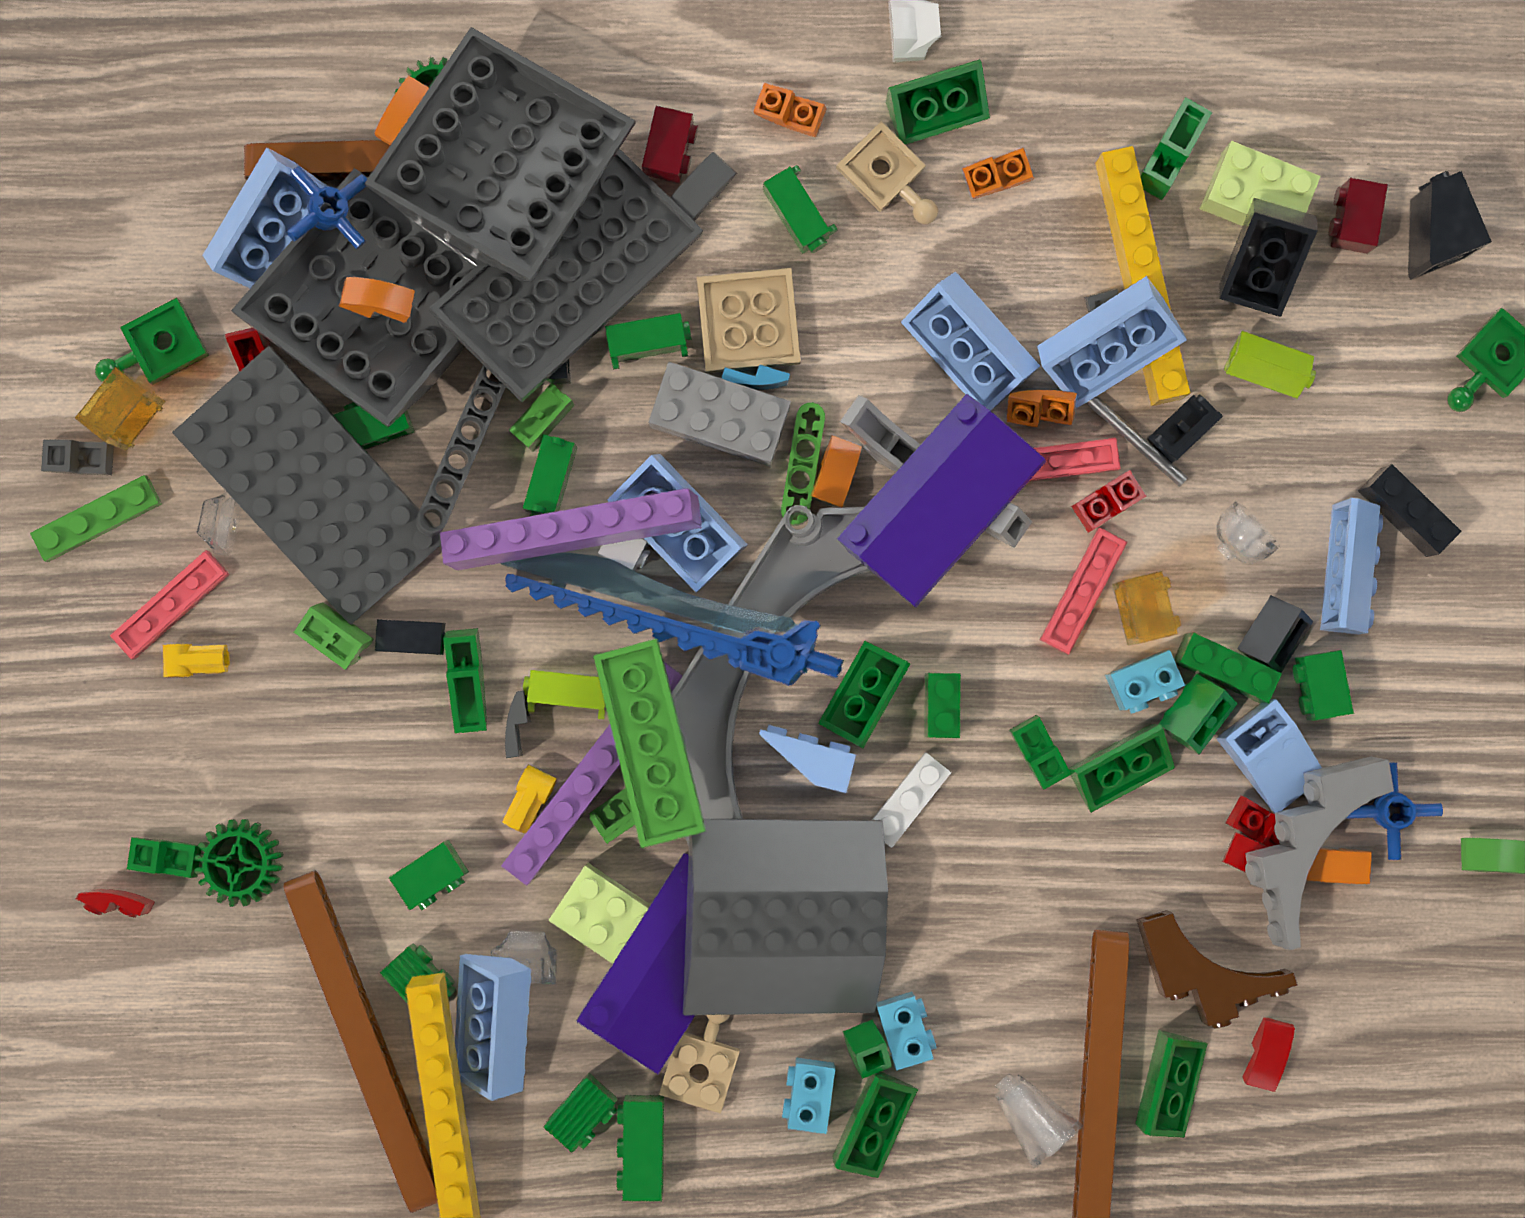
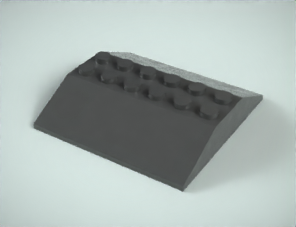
M470 27L365 182V185L423 228L475 259L532 282L629 135L636 121Z
M354 168L337 189L341 190L362 173ZM366 187L348 201L349 209L346 219L366 240L363 246L356 250L338 228L322 230L315 226L295 242L292 240L231 311L374 418L389 427L432 388L465 348L430 313V307L481 261L429 232L373 190ZM324 203L320 207L323 213L329 208L334 211V214L336 213L329 203ZM347 277L368 278L415 290L409 319L406 323H403L377 312H374L368 318L339 307L345 279Z
M704 819L707 831L689 836L683 1014L875 1013L886 957L888 882L883 821Z

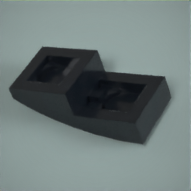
M377 619L375 651L444 655L443 638L446 623Z

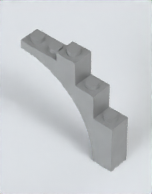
M858 395L840 421L865 445L864 449L878 463L895 472L921 445L886 417L868 399ZM1009 503L984 532L1015 548L1033 521L1018 506Z
M1370 756L1303 773L1305 780L1303 790L1308 799V805L1275 813L1276 824L1274 830L1279 840V845L1245 853L1247 860L1245 872L1251 885L1263 888L1264 891L1262 901L1267 909L1269 921L1267 932L1273 945L1287 950L1301 947L1299 917L1301 898L1308 872L1321 846L1332 831L1350 813L1370 800L1394 791L1388 759Z

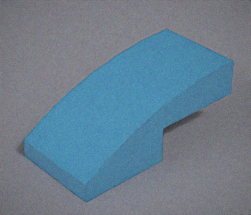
M759 365L755 377L725 367L721 379L755 390H768L787 386L790 374Z

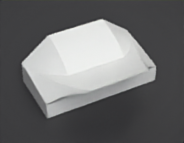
M888 0L893 62L924 60L928 48L941 37L939 4L926 0Z

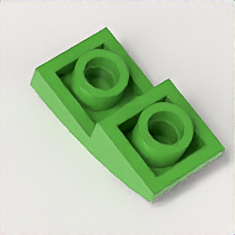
M1461 838L1462 870L1525 874V841Z

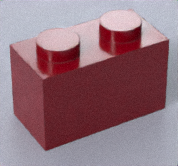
M655 106L642 162V171L648 177L680 183L682 174L688 175L691 156L687 155L689 143L695 144L698 132V125H694L693 113Z
M1349 178L1341 187L1337 188L1333 201L1334 206H1337L1336 217L1332 218L1328 230V236L1332 237L1330 247L1368 254L1378 246L1388 184Z

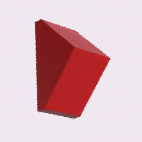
M254 328L225 334L239 371L246 367L268 346H271L270 340Z

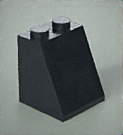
M1445 171L1430 178V182L1418 188L1420 192L1410 199L1408 276L1410 280L1468 258L1492 242L1462 171L1452 175Z

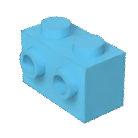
M1170 650L1159 652L1105 675L1119 710L1129 709L1131 714L1148 708L1147 701L1159 697L1161 702L1177 696L1178 692L1176 689L1185 686Z
M908 992L877 1002L876 1007L896 1071L933 1060L931 1050L937 1047L931 1029L925 1031L922 1018L927 1017L922 998L915 999L913 992Z
M796 1057L795 1066L788 1067L786 1086H792L790 1099L784 1098L782 1118L788 1119V1129L827 1134L835 1075V1065L833 1062Z

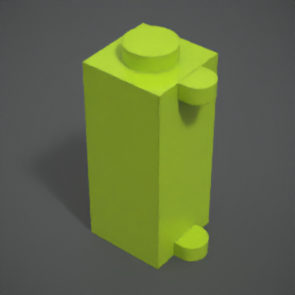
M1241 331L1224 367L1226 374L1298 399L1304 388L1309 389L1316 376V371L1312 370L1314 356L1245 331Z
M530 670V676L524 677L523 691L525 695H528V712H535L536 703L599 709L598 719H605L607 709L599 677Z

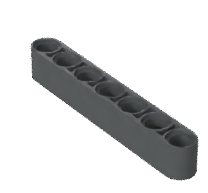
M484 365L480 370L417 515L416 526L425 536L438 535L447 524L506 386L501 381L493 382L487 377L486 371L488 369ZM478 397L487 399L490 403V409L486 411L477 409L474 405V399ZM472 426L476 429L478 437L473 440L466 439L462 435L461 428ZM455 454L460 455L465 460V467L461 469L452 467L449 463V457ZM441 483L448 484L453 490V495L450 498L440 497L436 492V486ZM429 512L437 514L440 518V525L434 528L428 527L423 521V515Z

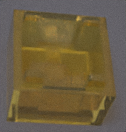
M115 367L76 415L75 419L104 442L127 451L129 447L133 449L135 446L134 440L158 411L162 412L164 410L162 405L166 401L138 379Z
M1162 571L1125 579L1112 584L1127 646L1178 635L1177 628L1181 626L1178 615L1173 616L1167 589L1171 588L1169 577L1163 576Z

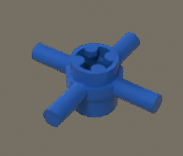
M301 166L294 168L290 174L310 196V201L308 204L309 214L286 231L291 240L295 242L316 226L322 230L338 228L356 250L363 246L366 240L346 219L349 209L348 201L367 187L365 185L367 178L361 174L341 190L334 187H323L320 189ZM323 203H329L336 213L334 214V211L330 208L326 209L323 213L319 207Z
M1389 762L1394 791L1377 797L1372 805H1362L1345 819L1374 818L1379 826L1387 829L1388 860H1401L1400 829L1411 825L1415 817L1442 816L1443 807L1441 803L1413 804L1408 797L1399 793L1397 762ZM1390 804L1393 807L1400 808V814H1392L1391 820L1388 818L1390 816V808H1388Z

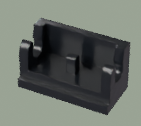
M1200 394L1197 397L1192 395L1147 440L1173 463L1212 428L1223 415Z

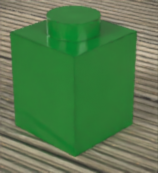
M873 1020L843 1031L849 1056L862 1079L892 1067L886 1042Z

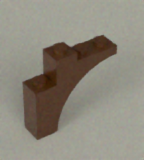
M1168 910L1136 919L1159 994L1165 998L1169 997L1173 1001L1189 996L1188 991H1192L1201 1022L1207 1026H1212L1214 1029L1226 1027L1231 1024V1019L1239 1017L1236 1004H1239L1240 1007L1253 1005L1258 1002V997L1270 994V997L1282 996L1289 993L1288 988L1297 986L1294 973L1287 969L1261 973L1243 972L1212 962L1188 941L1177 924L1174 914Z

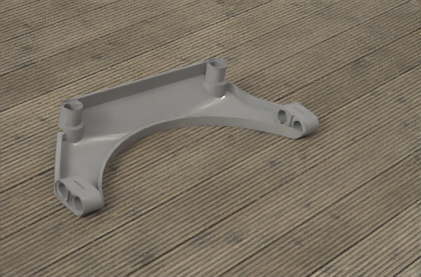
M795 505L789 508L712 631L736 638H742L754 631L776 634L798 610L816 596L840 582L871 571L851 555L837 539L864 507L821 508L816 516L807 507L802 505ZM797 515H805L808 517V524L803 529H794L791 524L793 518ZM701 646L672 692L703 819H743L737 800L733 775V740L741 697L751 673L741 670L740 667L735 669L728 662L727 654L709 660L703 654L704 651ZM689 836L685 838L689 847Z

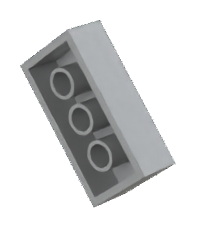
M668 362L648 423L652 429L771 467L791 401Z

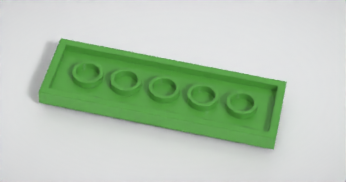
M653 639L593 655L640 847L645 848L706 832L659 640Z

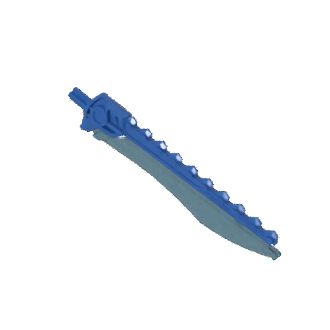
M561 552L501 563L508 568L553 580L552 584L549 585L514 574H507L505 586L511 592L529 587V594L536 601L553 595L554 603L560 609L577 603L578 611L584 617L602 612L603 620L608 625L627 620V628L634 634L652 629V636L658 639L659 643L677 637V645L684 651L702 646L703 654L709 660L727 654L728 662L735 669L740 667L741 670L788 686L795 684L803 673H807L808 669L837 679L843 668V659L814 650L818 638L817 630L821 626L818 621H802L797 625L791 617L767 614L693 596L650 579L615 560L593 555ZM566 584L746 634V636L736 638L565 589ZM760 628H763V629H767V630H772V631H776V632H781V633H784V634H783V635H777V634H772V633H767V632H762V631H756V630H758V629H760Z

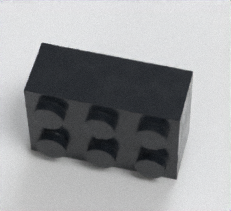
M1253 198L1219 283V299L1281 317L1318 232L1316 216Z

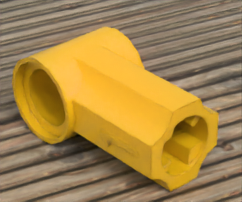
M163 645V677H189L198 673L228 672L230 653L227 645Z
M528 764L515 790L517 793L502 822L508 827L526 834L533 825L542 804H545L550 797L557 778Z

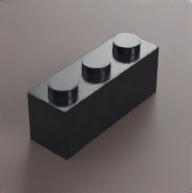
M1393 464L1380 468L1358 490L1369 502L1380 505V513L1426 557L1441 554L1462 532Z

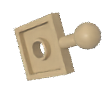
M882 121L836 165V169L880 213L900 195L913 207V216L917 222L930 224L936 219L938 215L936 203L930 199H921L909 186L925 169L926 165ZM876 160H885L889 164L890 170L883 175L875 173L872 169V164Z
M706 1015L709 1021L704 1036L699 1037L685 1032L671 1053L659 1095L721 1114L740 1049L716 1042L720 1024L725 1022L730 1015ZM695 1064H703L708 1068L709 1074L705 1079H695L690 1073L691 1067Z

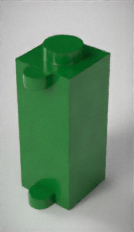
M796 165L792 168L791 166L763 182V192L803 255L809 250L811 253H815L828 244L826 240L838 229L835 224L827 226L797 178L801 169Z
M681 313L605 326L613 370L620 369L619 362L678 351H681L682 357L688 356L686 341L692 340L689 321L682 322Z
M543 435L523 509L530 513L529 516L560 511L578 448L575 443L559 437Z

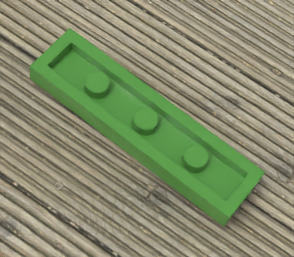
M143 475L40 527L30 534L43 561L50 562L162 505L149 477Z

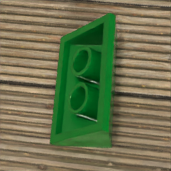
M980 59L889 87L886 105L896 136L906 145L990 119L982 61Z
M864 641L818 724L863 749L911 663Z
M1150 724L1068 769L1081 797L1092 813L1173 770L1175 766L1164 729L1160 724Z
M1158 1030L1135 1122L1144 1134L1148 1136L1185 1138L1208 1043Z
M882 1071L869 1076L833 1153L834 1167L842 1171L879 1178L918 1089Z

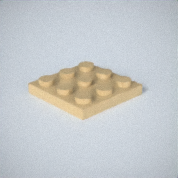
M791 268L697 277L706 373L724 372L725 367L736 371L756 369L759 365L777 367L801 364Z

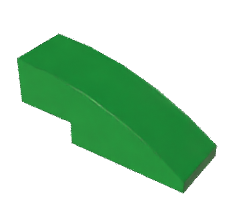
M1187 97L1184 98L1140 174L1144 191L1163 200L1213 113L1212 111Z
M478 628L446 631L443 640L448 668L446 676L454 733L487 731L485 686Z

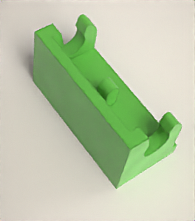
M551 382L509 431L533 452L541 444L543 435H549L575 404Z
M324 602L311 606L294 631L296 635L345 670L360 660V653L368 648L374 640L353 623L350 625L339 613Z
M626 788L589 813V818L606 844L635 825Z

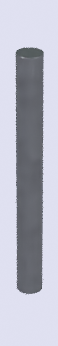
M1098 396L1086 402L1088 406L1180 487L1187 480L1188 477Z

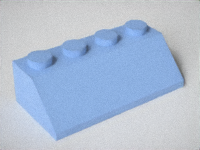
M269 148L265 149L203 253V257L212 271L251 288L292 241L286 231L309 214L308 204L310 196L290 174L294 168L299 166L298 164ZM303 169L320 189L323 187H328L319 179H317L312 174Z
M957 272L940 281L901 321L905 328L963 393L970 395L990 411L1040 367L1036 360Z
M1146 276L1039 344L1037 348L1043 369L1062 391L1077 393L1075 407L1078 408L1182 344L1187 339L1164 298Z
M654 454L607 501L613 502L686 488L693 491L699 498L702 528L644 539L695 592H698L720 573L748 544L661 454Z
M1350 498L1332 505L1320 626L1322 631L1359 635L1367 634L1368 628H1371L1373 625L1374 611L1370 609L1371 597L1375 595L1377 590L1374 566L1378 564L1380 558V547L1376 546L1377 535L1383 527V515L1380 514V505L1358 498Z
M463 954L460 955L455 1032L460 1080L490 1101L522 1092L525 1075L531 969L512 958Z

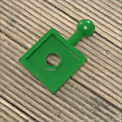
M174 298L121 326L120 329L132 351L116 360L109 358L100 360L95 367V375L102 383L112 384L119 380L122 371L139 363L148 382L154 385L209 356L181 301L178 298ZM169 333L172 336V344L167 349H159L157 345L159 336Z
M1498 309L1456 355L1475 374L1464 387H1456L1448 394L1447 402L1452 410L1464 412L1470 409L1474 403L1473 394L1484 383L1489 385L1502 398H1505L1525 378V327L1505 309ZM1498 345H1504L1509 350L1507 361H1502L1496 356L1495 350Z

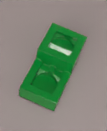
M1038 715L1009 730L1043 790L1071 775L1058 747L1052 742Z
M131 837L127 870L197 878L198 874L194 871L195 868L199 867L200 862L196 861L194 857L201 854V849L196 844Z

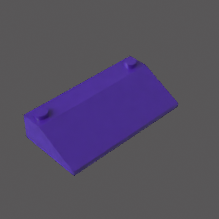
M966 394L837 539L851 555L916 608L1047 461L994 413Z
M685 852L576 1019V1022L656 1074H659L695 1015L683 1014L689 855Z

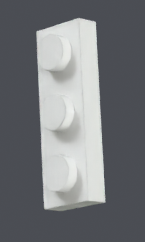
M926 752L872 819L883 821L884 842L891 848L951 774L948 769Z

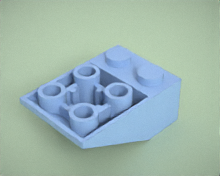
M1270 699L1269 703H1260L1216 738L1274 814L1282 811L1304 794L1305 780L1303 773L1322 768L1297 725L1276 699Z
M768 725L767 731L760 729L759 735L814 785L843 793L847 792L856 757L855 754L849 753L850 746L830 741L829 747L818 744L819 738L799 733L798 739L786 736L787 729Z

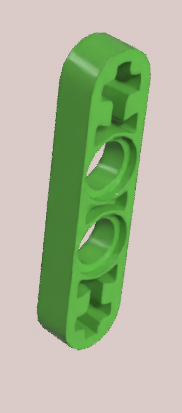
M806 403L797 412L781 506L782 518L786 513V508L793 506L794 496L788 497L789 491L797 495L808 494L807 500L800 499V505L807 507L809 510L811 507V493L815 483L825 422L824 410L816 403ZM809 410H814L815 416L820 417L819 421L813 422L811 432H818V437L810 434H798L799 429L804 432L806 430L807 421L802 418V414L807 415ZM803 440L812 442L815 447L813 455L806 458L801 457L796 451L799 442ZM798 471L805 472L810 478L809 485L803 489L794 487L791 482L792 475ZM798 515L797 520H792L791 524L792 526H799L808 517Z

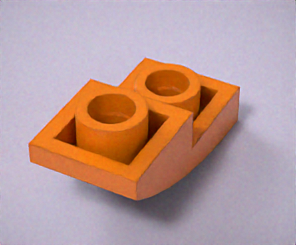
M408 75L387 106L375 130V137L391 145L429 87Z
M764 83L753 112L755 115L770 122L816 138L827 108L823 103L795 96L792 90Z
M1024 148L995 159L990 157L962 168L973 199L1034 180Z
M347 277L344 282L339 307L368 318L374 312L406 323L410 317L415 290L380 280Z
M1027 390L1010 393L1006 422L1038 428L1040 420L1072 426L1077 393L1057 390Z
M832 435L820 464L822 467L811 496L842 508L856 470L862 446Z
M1320 848L1306 880L1345 884H1370L1372 851Z

